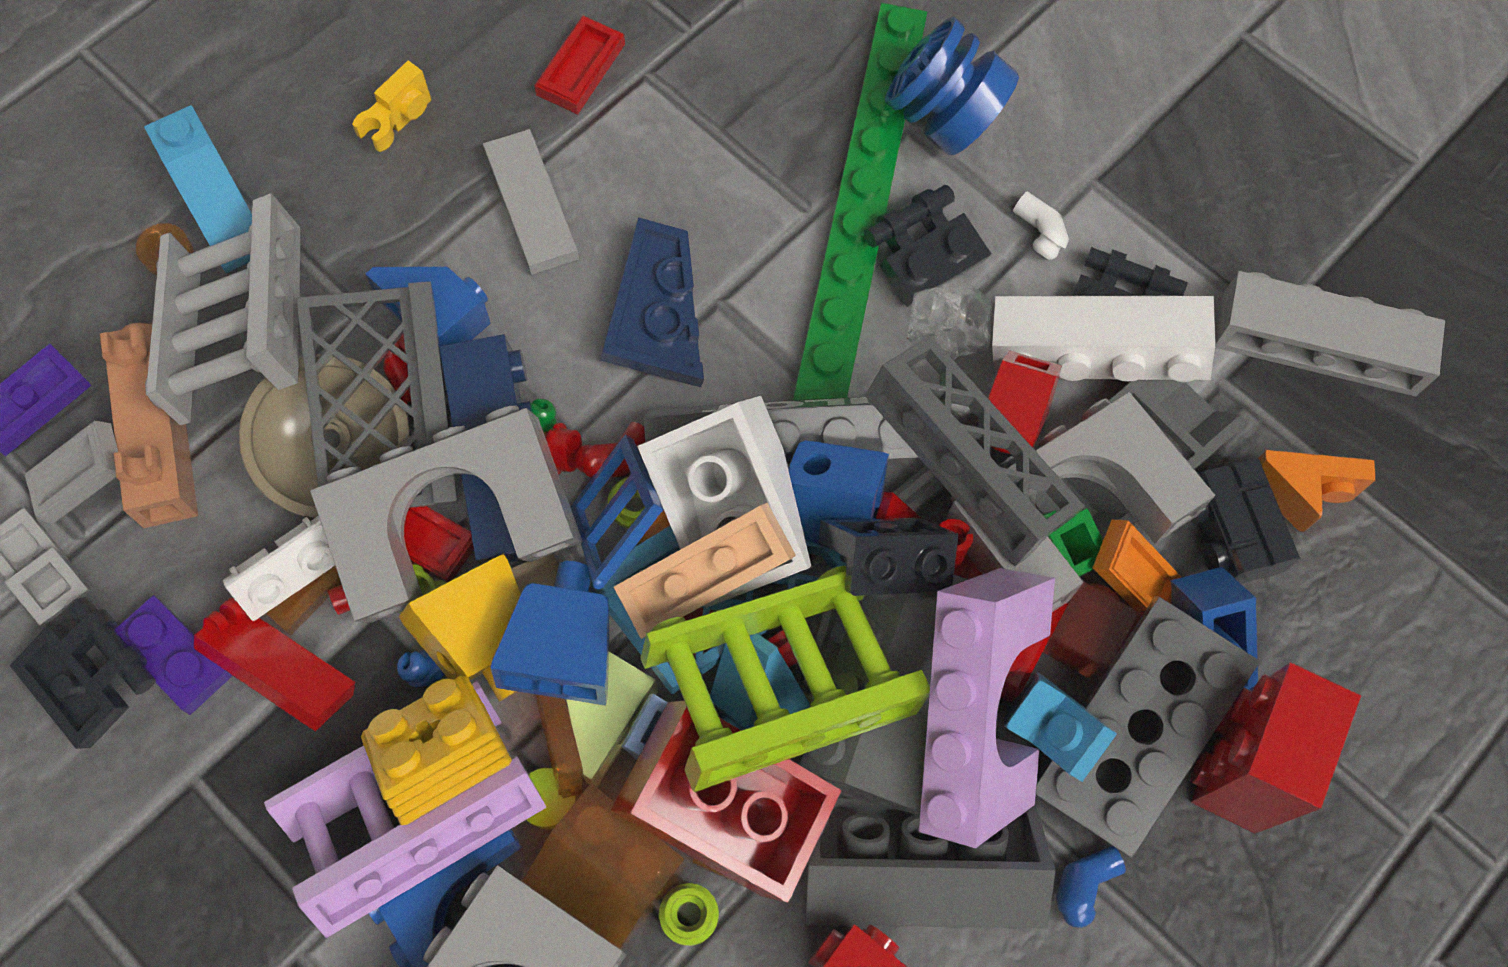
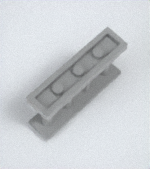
M270 193L253 200L252 224L249 226L248 232L191 254L171 233L162 235L160 237L159 259L156 263L157 280L148 376L145 381L146 395L156 407L162 408L179 425H184L191 421L192 393L194 390L251 369L258 373L261 372L278 390L297 384L299 317L296 297H300V227L273 194ZM250 254V262L247 264V269L200 286L201 272ZM249 292V300L246 302L245 308L197 325L198 310ZM247 331V341L244 343L243 349L194 366L195 350Z

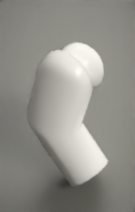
M1025 192L1015 205L1013 212L1041 232L1040 236L1033 242V249L1048 260H1053L1057 257L1062 247L1066 248L1069 241L1063 219L1055 209L1030 192Z

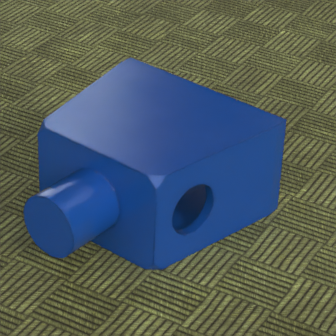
M808 440L798 443L788 471L806 540L822 545L818 543L820 520L876 519L882 500L889 454Z
M576 561L560 562L554 586L530 583L524 587L492 660L491 672L496 688L606 706L609 666L608 597L603 594L588 592L591 577L586 564Z

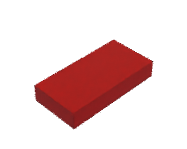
M583 15L535 83L536 96L578 115L625 46L624 34Z
M427 506L408 509L404 524V539L412 565L421 566L426 573L438 580H443L446 583L452 581L474 550L471 531Z

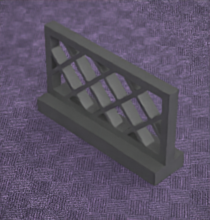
M431 281L408 283L409 287L296 297L318 487L328 484L326 477L343 469L345 465L348 467H358L350 459L370 435L374 436L391 450L398 448L375 430L395 405L414 418L415 431L402 447H412L416 442L417 449L434 443L432 437L435 434L449 429L434 293ZM400 302L402 323L388 340L363 321L377 304ZM364 305L357 315L346 308ZM336 308L350 319L351 322L330 345L314 333L311 310ZM358 326L383 345L363 370L338 351ZM403 334L406 354L394 345ZM315 342L326 350L318 361ZM389 351L404 361L408 367L407 379L394 394L370 376V373ZM333 356L358 375L338 400L323 390L319 383V373ZM364 381L368 382L389 399L369 424L344 406ZM409 388L412 408L400 400ZM321 396L333 405L324 416ZM339 411L343 412L364 429L344 455L326 442L325 427ZM327 450L339 459L331 471L329 470ZM455 474L439 478L422 489V495H417L409 508L458 504Z

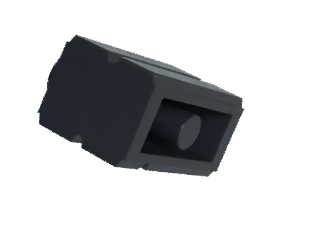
M1253 458L1234 463L1228 467L1226 465L1198 474L1215 494L1214 498L1198 516L1191 520L1193 524L1200 525L1207 542L1204 545L1203 553L1209 570L1223 567L1240 584H1244L1255 579L1259 580L1285 572L1301 559L1259 459Z

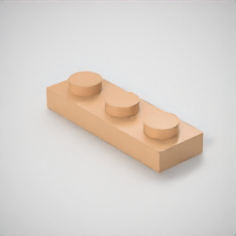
M765 503L614 586V589L642 639L646 637V633L651 632L652 628L660 622L674 617H683L792 559L796 555L769 504Z

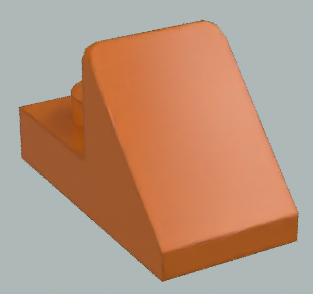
M1265 450L1258 458L1282 515L1300 532H1305L1321 518L1323 511L1322 500L1329 503L1349 502L1375 481L1374 460Z

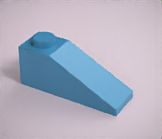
M192 105L144 126L209 245L212 246L248 232L249 226L252 224V213ZM250 254L222 264L221 266L225 273L250 262Z

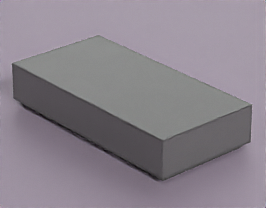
M94 420L25 473L37 522L55 523L116 477L113 454L119 451L111 423Z

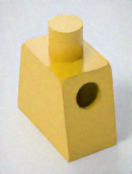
M504 553L408 603L399 615L402 624L448 679L454 680L459 676H467L469 680H472L483 674L499 702L518 692L496 688L491 672L492 660L521 596Z

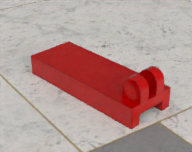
M229 598L221 604L219 612L213 611L203 619V628L194 635V649L315 732L354 695L355 681L262 619L258 618L252 621L234 598Z

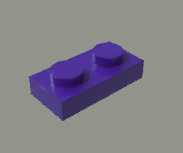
M48 344L0 383V453L5 457L92 386L51 344Z
M155 595L150 597L115 629L127 646H136L147 659L145 667L155 678V683L182 711L189 715L197 710L233 676L194 649L195 634Z

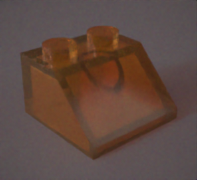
M590 784L552 830L522 883L622 950L686 868L685 859L661 839L612 812L611 808L615 802L593 784Z

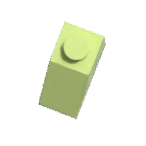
M609 652L608 699L606 706L567 700L581 773L586 783L594 788L598 787L623 748L622 744L648 696L658 693L654 678Z

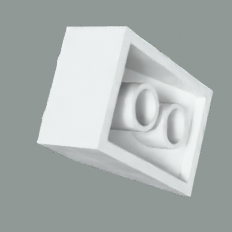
M761 396L737 402L637 446L680 549L758 506L768 503L796 555L781 565L704 605L705 608L811 567L784 450Z

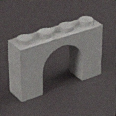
M1130 392L1113 403H1110L1107 398L1100 400L1081 416V423L1069 430L1065 425L1055 428L1039 442L1038 446L1040 448L1036 450L1039 456L1060 479H1087L1110 490L1122 502L1155 544L1197 517L1215 496ZM1010 456L999 467L1016 471V459ZM1029 489L1030 502L1036 507L1037 491ZM953 496L950 500L953 504L945 520L959 519L970 526L971 529L967 535L973 533L974 538L967 555L982 574L1003 568L1054 577L1052 612L1069 602L1084 583L1049 537L1028 558L1014 566Z
M518 406L504 407L488 414L485 417L487 423L467 431L465 426H456L443 430L432 437L433 444L415 451L411 446L393 449L379 457L381 464L362 471L360 467L338 470L326 477L328 484L310 490L354 621L375 622L403 611L408 603L423 596L405 545L404 524L408 509L417 494L428 484L439 478L454 474H468L479 477L490 487L501 508L518 559L532 562L583 542L536 415L527 408L519 410Z
M497 865L490 876L483 872L472 883L461 903L467 910L453 930L445 927L438 933L425 952L423 960L429 964L428 967H489L499 964H514L523 967H619L626 954Z

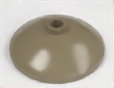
M317 354V355H316L317 361L320 359V357H321L323 354ZM333 356L319 373L320 387L338 400L358 375ZM301 357L299 358L297 384L278 390L265 377L254 389L241 417L239 445L243 463L249 476L267 498L290 512L316 518L319 515L310 490L318 488L304 360ZM348 358L362 370L366 366V364L360 361ZM373 370L370 373L373 379L394 394L396 392L391 384L377 371ZM364 381L344 406L369 424L389 399L368 382ZM321 396L324 416L333 405ZM395 405L375 430L398 448L402 447L410 437L407 413ZM339 411L325 427V433L328 431L339 433L340 443L335 449L344 455L364 429L343 412ZM370 435L350 461L362 470L381 464L379 457L391 451V449ZM327 450L329 470L331 471L339 459Z

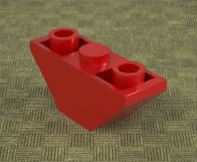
M1009 350L1000 364L988 399L1033 448L1050 413L1062 365ZM990 446L997 451L1010 454L1007 449Z

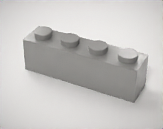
M1238 271L1222 294L1215 334V348L1416 397L1440 375L1445 320L1426 316L1421 311L1415 309H1397L1373 303V301L1364 297H1347L1326 292L1314 285H1296L1272 279L1264 273Z

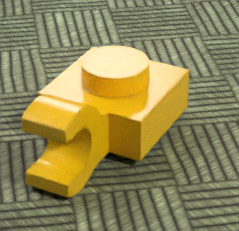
M410 61L404 63L374 92L377 102L368 110L358 114L352 123L355 133L359 138H363L372 129H379L371 138L378 152L388 149L393 143V129L399 132L411 120L420 117L425 111L427 104L431 101L423 71Z

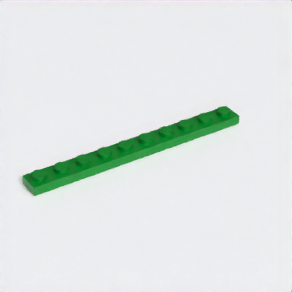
M881 3L793 401L848 397L879 246L872 248L868 245L864 238V230L876 224L877 217L887 210L905 123L904 110L906 106L900 110H894L885 103V96L901 64L912 49L922 40L928 11Z

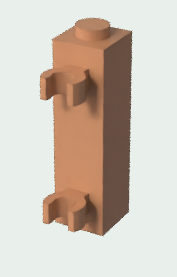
M132 323L126 325L122 330L100 333L102 357L106 360L114 436L119 451L115 452L113 457L116 478L120 480L123 511L141 527L148 528L198 516L186 424L179 425L162 408L156 407L146 395L145 381L148 376L152 323Z

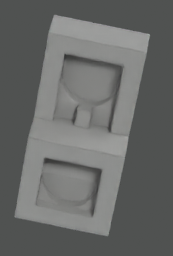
M22 508L0 524V572L6 578L4 583L40 626L46 625L65 611L74 601L91 591L76 568L40 522H37L36 517L31 511Z

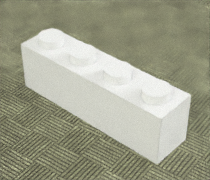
M996 296L992 341L994 378H996L1003 358L1011 350L1062 365L1059 379L1079 381L1082 379H1118L1128 382L1136 380H1175L1178 382L1211 380L1215 352L1214 296Z

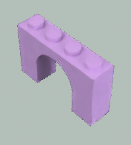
M998 568L937 592L919 832L977 848L1035 805L1040 749L996 739V719L1002 688L1014 660L1023 649L1050 636L1055 585L1054 577Z

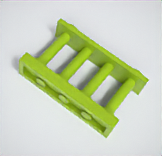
M847 566L833 568L822 574L817 581L686 621L683 617L670 618L660 622L652 628L651 632L646 633L641 654L644 669L669 661L699 735V739L695 743L696 746L692 747L684 769L693 792L916 715L930 696V685L923 671L919 670L904 676H900L898 671H891L859 603L865 595L853 596L845 591ZM836 608L869 679L865 686L866 689L846 695L843 689H836L805 618ZM782 626L814 698L810 708L792 714L789 713L788 709L780 708L750 635ZM725 643L758 718L753 724L754 727L732 734L730 728L722 727L693 656L694 653Z

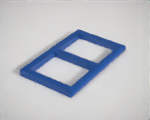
M626 434L571 505V510L583 541L581 543L582 550L595 589H602L664 510L635 441ZM625 458L631 475L590 527L585 514L586 508ZM638 490L645 508L601 564L596 543Z

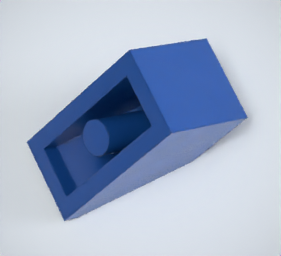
M372 267L365 273L372 290L409 287L408 283L431 281L440 346L470 341L491 324L484 304L488 301L484 291L473 279L466 277L462 280L449 267ZM400 302L384 303L383 305L402 322Z
M1223 567L1171 580L1173 606L1258 659L1256 597ZM1258 666L1243 688L1249 690L1257 684Z

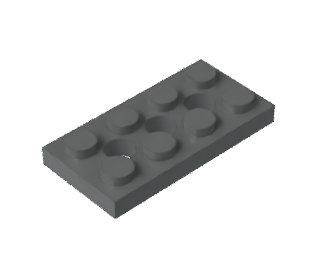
M1155 596L1083 705L1086 710L1116 732L1117 735L1083 782L1069 775L1049 758L1037 776L1036 795L1132 858L1260 661L1161 597ZM1171 661H1183L1191 673L1189 685L1178 693L1165 691L1160 682L1162 668ZM1139 710H1152L1159 720L1157 734L1148 741L1132 739L1128 731L1130 717ZM1117 758L1124 761L1127 766V779L1117 789H1104L1097 783V768L1103 761Z

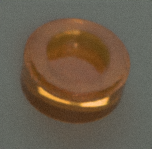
M160 223L147 228L137 240L136 254L145 268L154 275H157L156 263L159 259L160 237L162 235L171 233L190 254L194 252L192 243L185 232L174 224Z

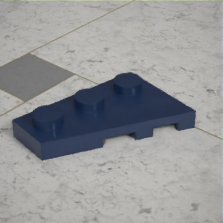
M638 217L600 361L702 387L704 373L699 355V328L694 310L692 292L694 283L688 231Z

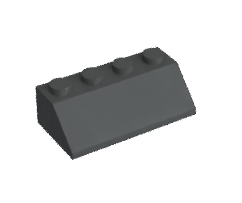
M954 575L953 585L968 579ZM937 592L865 595L859 603L891 671H898L900 676L922 670L930 685ZM847 632L845 633L831 674L836 689H843L846 695L866 689L865 686L869 682ZM929 697L916 715L807 752L803 755L800 766L842 790L840 793L842 796L920 815Z
M839 795L803 871L805 922L808 925L829 926L854 924L868 926L871 924L873 926L1047 929L1055 877V867L1036 803L977 848H973L919 832V814Z

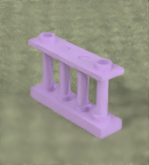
M478 681L474 682L472 685L483 702L494 726L501 724V720ZM364 745L264 802L266 810L293 843L304 838L316 874L292 889L299 908L325 938L335 934L547 808L517 756L512 759L508 767L409 825H399L394 828L380 795L381 792ZM358 806L372 841L339 860L326 824Z

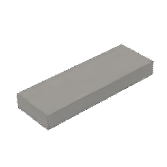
M528 129L483 143L485 154L531 275L579 260L577 247L531 130Z

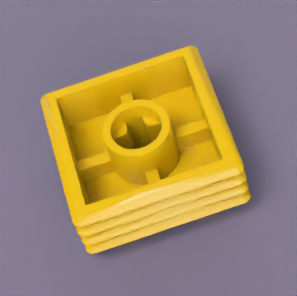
M459 676L454 680L442 679L433 683L419 700L401 710L390 709L377 715L361 735L381 795L387 801L388 807L392 809L394 816L398 817L400 825H409L505 769L512 761L483 702L467 676Z

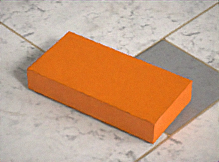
M1111 520L1093 569L1141 617L1155 596H1159L1172 604L1171 580L1181 578V576L1128 520Z

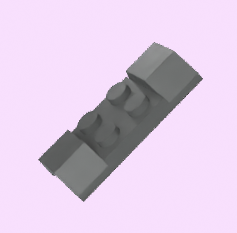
M1175 380L1131 381L1109 400L1110 403H1113L1130 392L1194 470L1199 468L1214 452L1247 424L1240 415L1215 411L1186 382ZM1082 478L1061 479L1085 505L1083 509L1088 508L1103 540L1112 519L1128 520L1132 525L1137 522L1122 502L1104 486ZM1037 491L1036 508L1041 514L1055 509L1056 512L1060 510L1045 492Z

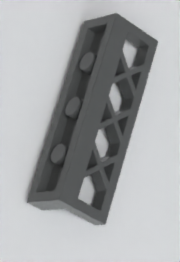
M931 336L882 365L865 397L1014 566L1028 558L1050 534L1075 517L1085 507ZM925 358L940 375V385L922 381L910 367ZM951 403L969 407L978 417V427L960 424L951 413ZM990 446L1007 449L1016 459V471L999 467L990 457ZM1029 489L1045 492L1060 510L1046 520L1030 502Z

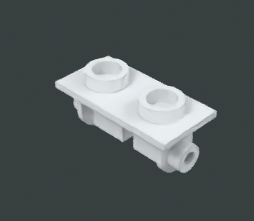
M319 516L311 521L307 517L302 519L303 523L274 541L279 548L270 554L264 548L236 568L235 566L229 568L232 574L222 580L224 586L252 621H255L335 566Z

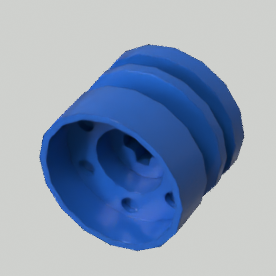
M954 16L947 18L912 49L901 64L885 96V103L894 110H900L906 106L904 118L909 123L917 122L931 112L924 128V135L947 155H956L963 151L988 128L1007 104L1019 79L1018 72L994 51L986 52L972 62L980 44L979 38L974 33L962 37L965 30L964 25Z

